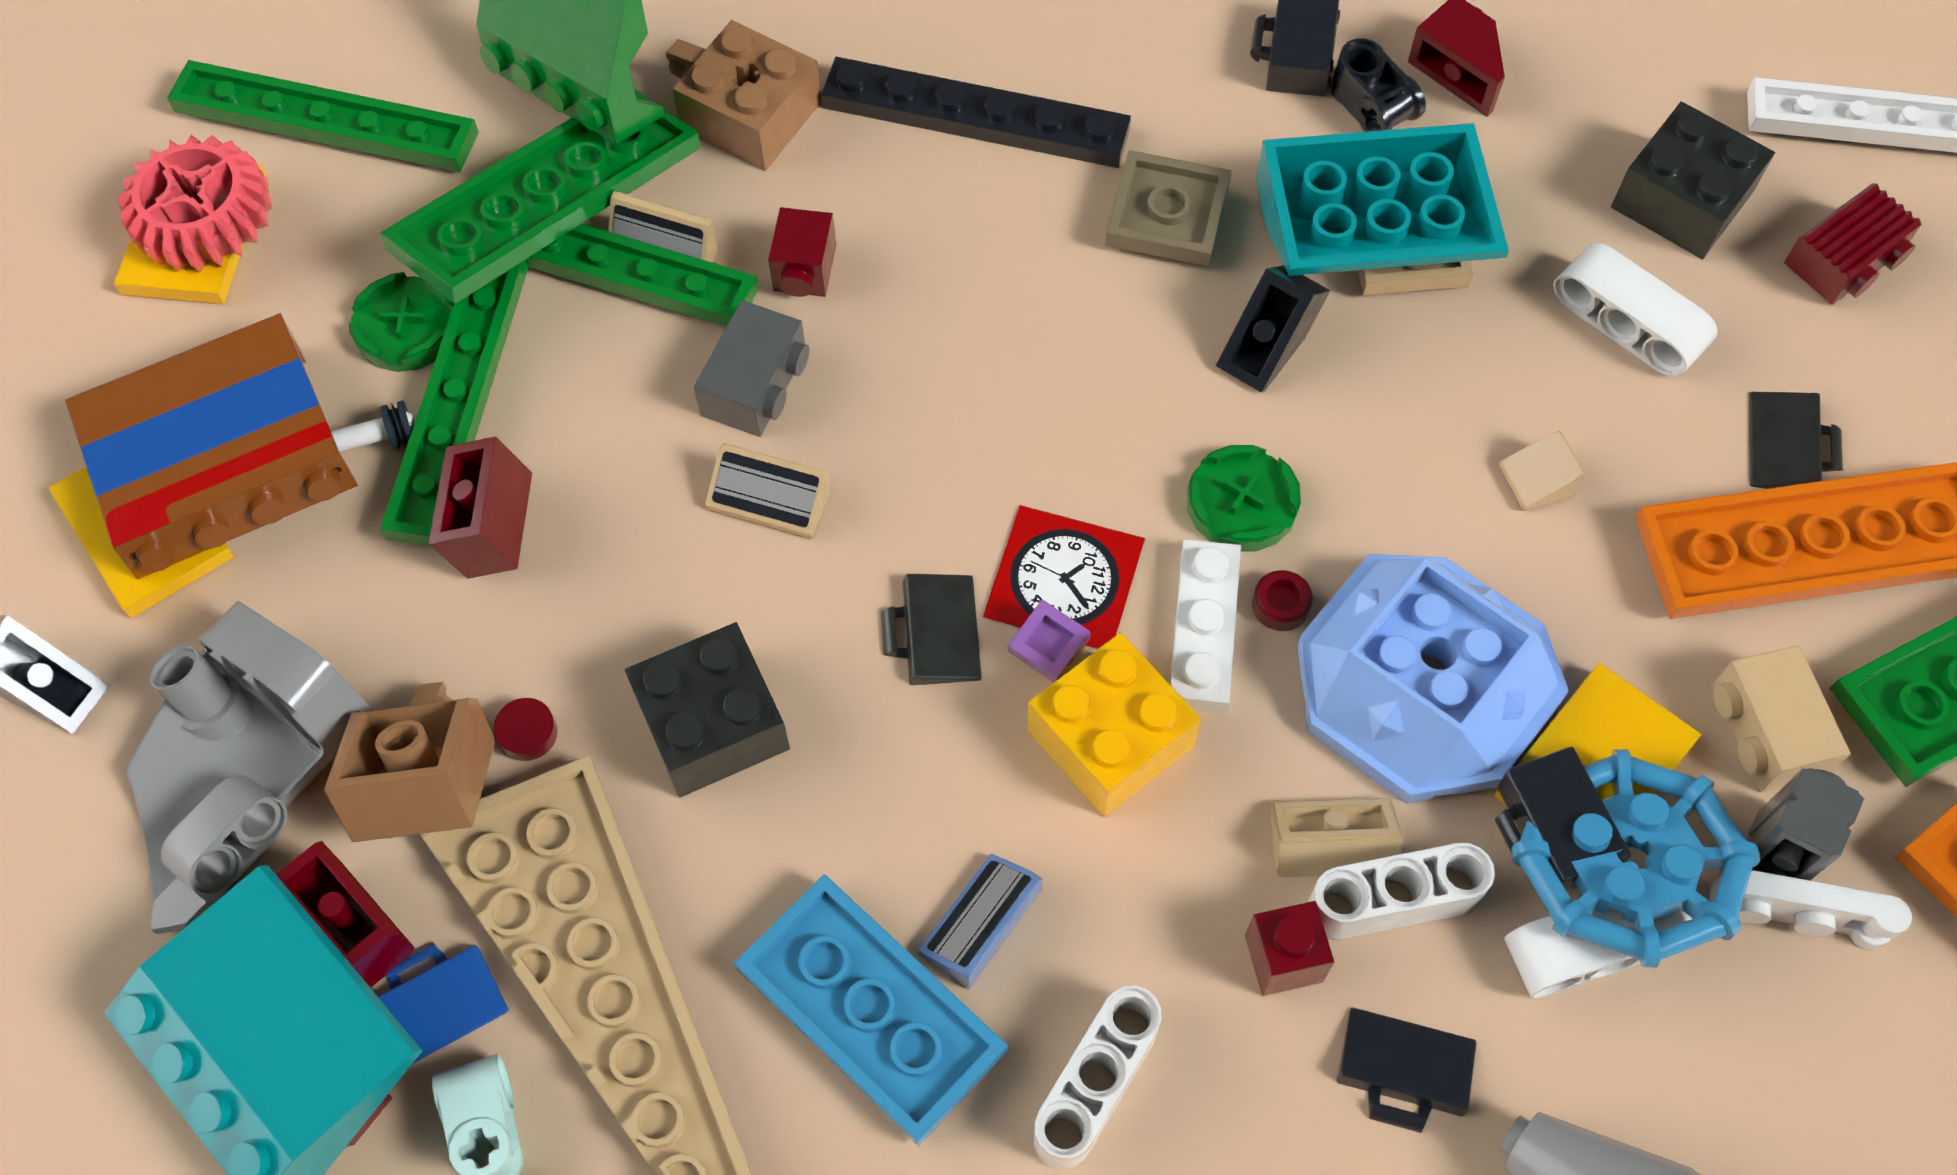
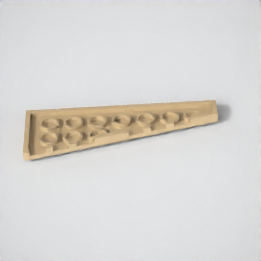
M590 755L480 799L473 827L420 834L655 1175H752Z

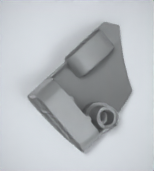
M239 601L230 607L197 640L204 648L201 653L189 645L178 646L167 651L153 665L150 672V683L165 698V701L125 769L139 810L147 846L153 897L151 930L156 934L183 930L213 905L282 832L287 820L286 808L336 757L351 713L374 711L342 675L315 650Z

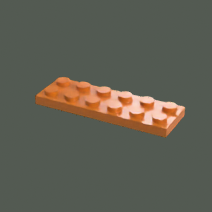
M1957 462L1641 507L1635 516V520L1669 619L1956 578Z

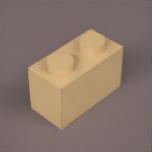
M1800 645L1732 660L1712 684L1716 709L1723 719L1728 720L1738 742L1737 750L1740 763L1748 774L1753 775L1760 793L1784 787L1802 768L1821 769L1832 772L1851 755Z

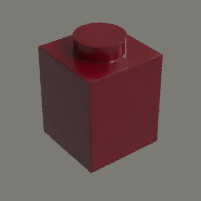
M780 207L768 257L773 291L785 292L795 297L807 295L826 297L837 245L833 213Z
M1316 900L1253 914L1245 934V939L1262 996L1324 982L1335 961Z

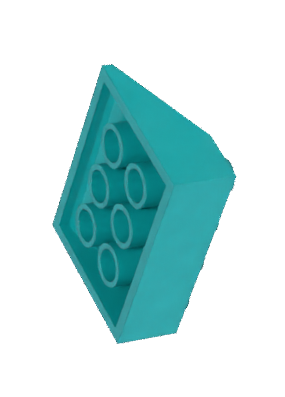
M1474 123L1263 140L1256 176V186L1264 224L1288 276L1507 258L1508 256L1507 241Z
M261 865L255 868L141 964L104 1013L227 1175H324L423 1051L268 865Z

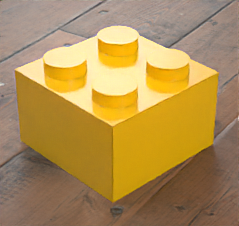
M1120 632L1028 702L1027 731L1099 813L1105 817L1195 746L1202 719Z

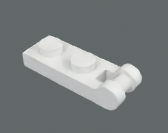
M1752 870L1738 919L1741 923L1764 924L1770 920L1792 924L1797 932L1812 936H1827L1835 932L1847 934L1858 947L1865 950H1876L1888 943L1891 938L1907 930L1912 922V914L1904 901L1891 895ZM1721 875L1709 885V901H1714Z

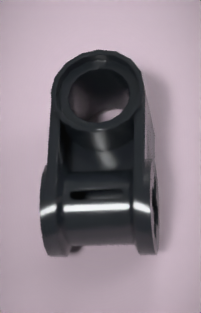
M1356 38L1348 41L1342 47L1331 83V93L1335 100L1341 103L1359 122L1364 132L1392 130L1393 127L1406 119L1410 121L1416 120L1425 113L1426 102L1421 88L1416 81L1407 76L1392 61L1379 44L1366 38Z

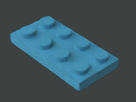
M826 874L821 876L734 962L736 970L918 1147L1008 1052V1045Z

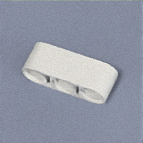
M1597 242L1589 244L1554 280L1553 288L1555 295L1567 309L1666 376H1681L1717 337L1716 323L1707 312L1606 244Z
M1455 843L1338 866L1325 871L1319 877L1308 902L1316 900L1327 939L1342 940L1462 916L1471 912L1492 886L1495 876L1494 864L1489 855L1480 847L1470 843ZM1458 870L1469 877L1473 889L1462 890L1455 887L1449 881L1446 871ZM1399 882L1404 884L1410 890L1413 901L1400 902L1395 900L1388 894L1385 883ZM1337 893L1349 900L1353 912L1349 914L1333 912L1327 907L1324 895Z
M1610 908L1607 909L1606 914L1597 910L1590 913V915L1635 930L1633 923L1623 920L1624 913ZM1680 911L1653 921L1654 928L1659 932L1692 918L1685 912ZM1551 916L1525 924L1504 937V941L1531 999L1549 996L1641 965L1638 959L1578 937L1568 935L1562 938L1552 930L1554 921Z
M1132 985L1123 986L1113 991L1106 999L1040 1108L1034 1125V1148L1038 1157L1047 1166L1057 1170H1070L1080 1165L1087 1158L1151 1050L1162 1015L1161 1007L1156 997L1147 989ZM1122 1010H1134L1145 1018L1147 1029L1138 1035L1125 1034L1116 1027L1113 1017ZM1090 1064H1101L1112 1072L1115 1084L1105 1091H1094L1082 1083L1079 1072ZM1066 1119L1079 1127L1082 1140L1070 1149H1060L1048 1141L1045 1129L1053 1121Z

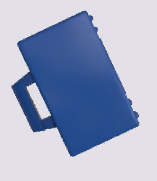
M432 942L409 955L389 972L387 979H389L390 990L378 996L423 1050L413 1064L509 1011L480 948L476 945L447 958L435 943ZM433 956L437 965L403 983L401 982L398 974Z

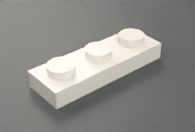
M1183 540L1170 685L1192 709L1227 713L1229 707L1241 545Z

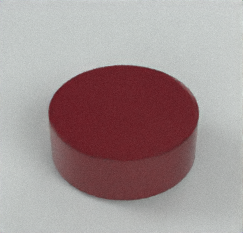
M1287 570L1272 571L1264 575L1255 587L1252 599L1253 612L1256 618L1270 629L1276 631L1293 630L1302 625L1308 617L1313 602L1312 590L1307 581L1294 572Z
M519 698L509 702L498 712L494 721L493 731L498 744L506 755L519 761H531L542 757L553 747L557 738L558 727L553 714L543 702L534 698Z

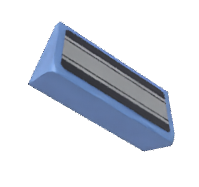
M991 853L920 947L918 954L964 987L970 989L1041 892L1042 878L1028 869Z

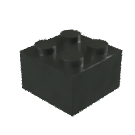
M1681 101L1629 166L1611 208L1703 260L1753 194L1776 152Z
M737 622L624 669L679 798L790 750L782 717Z

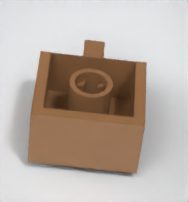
M732 19L707 49L677 39L666 52L670 73L680 78L678 83L672 88L679 119L699 132L700 139L764 171L770 167L822 102L817 60Z
M442 681L420 684L410 706L351 713L324 791L352 842L473 827L496 741L478 699L463 698L452 700L446 695L447 688Z

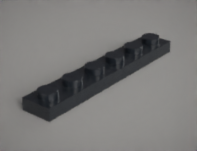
M835 56L821 94L822 108L1114 168H1119L1131 124V115L837 56Z

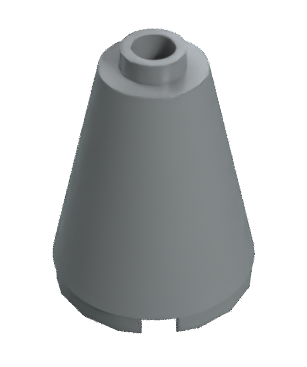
M1542 1112L1536 1113L1531 1121L1519 1116L1509 1129L1500 1147L1501 1151L1509 1155L1505 1169L1511 1175H1701L1691 1167Z

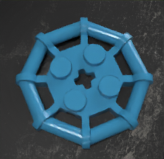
M1614 749L1612 756L1584 766L1595 788L1613 783L1614 796L1602 801L1626 846L1639 849L1647 855L1645 860L1646 868L1639 869L1633 861L1623 863L1618 858L1617 852L1619 851L1572 861L1578 873V878L1573 884L1581 895L1578 900L1572 902L1549 863L1551 854L1548 843L1542 840L1540 832L1530 821L1526 822L1520 841L1511 848L1513 863L1523 868L1553 919L1552 930L1562 938L1572 935L1638 959L1642 967L1657 968L1662 959L1715 939H1732L1741 930V923L1738 917L1752 868L1760 862L1758 846L1746 840L1712 788L1715 783L1705 775L1695 778L1632 757L1628 749ZM1631 782L1680 798V800L1670 807L1663 798L1656 794L1641 793L1635 795L1633 794ZM1694 810H1696L1720 847H1703L1686 821V818ZM1587 813L1578 817L1573 827L1575 843L1584 851L1591 853L1605 850L1610 844V839L1613 835V829L1609 821L1603 816L1594 813ZM1702 870H1723L1714 901H1708L1696 891ZM1608 908L1624 913L1623 920L1633 923L1635 930L1590 915V913L1597 910L1606 914ZM1680 911L1685 912L1692 918L1659 932L1654 928L1653 921Z

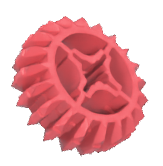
M192 134L186 143L182 145H177L172 140H169V148L160 153L150 149V160L148 162H133L135 176L122 179L125 192L117 196L120 203L119 208L121 209L119 213L122 218L121 223L137 249L142 250L144 255L148 254L158 265L168 262L177 271H180L190 263L192 267L200 272L206 261L211 260L222 267L223 256L231 252L242 257L241 245L244 242L258 243L256 229L269 226L266 213L273 209L268 189L269 183L255 159L247 151H241L232 140L222 144L214 135L208 137L203 143Z

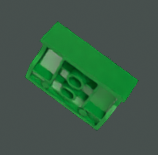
M642 0L479 1L476 26L482 44L480 56L485 66L492 73L499 74L519 86L524 92L531 93L551 105L556 111L565 113L583 124L588 130L597 132L615 144L664 116L663 106L635 91L629 66L648 35Z

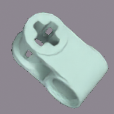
M496 1054L434 1074L432 1077L434 1099L444 1127L449 1159L453 1168L460 1175H520L523 1168V1153L513 1112L515 1106L512 1087L501 1056ZM493 1145L496 1150L489 1153V1165L481 1168L477 1162L485 1158L484 1148Z

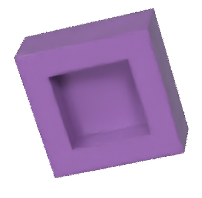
M1042 599L1008 644V652L1054 683L1065 674L1087 644L1091 632Z

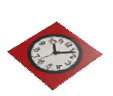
M1020 505L983 618L1021 628L1043 599L1088 629L1091 635L1085 646L1099 649L1117 634L1145 538Z

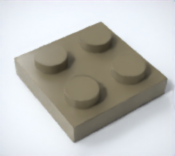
M1129 150L1106 231L1105 246L1209 267L1232 170Z

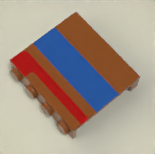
M281 313L65 399L112 547L137 579L165 570L175 563L208 549L219 547L227 541L265 525L278 522L286 516L321 501L332 499L338 494L358 486L339 451L303 363H306L302 351Z

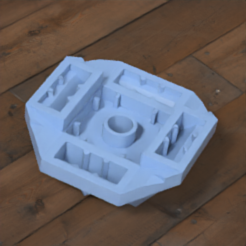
M1368 554L1302 633L1297 645L1301 680L1306 702L1307 731L1406 804L1433 799L1434 796L1463 794L1497 788L1506 770L1513 767L1569 692L1545 625L1446 557ZM1421 657L1436 658L1443 663L1446 669H1433L1426 665Z

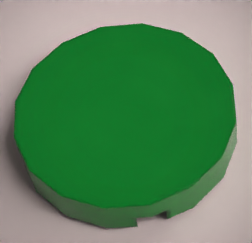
M405 272L389 274L370 283L356 297L352 306L354 313L351 317V323L349 321V333L362 357L376 367L396 372L421 369L435 362L454 303L421 277H406Z
M1229 445L1210 452L1201 460L1200 466L1193 471L1187 488V512L1196 529L1210 542L1241 545V551L1256 552L1277 544L1291 531L1301 505L1300 483L1290 465L1280 457L1277 461L1273 456L1266 454V449L1255 445Z

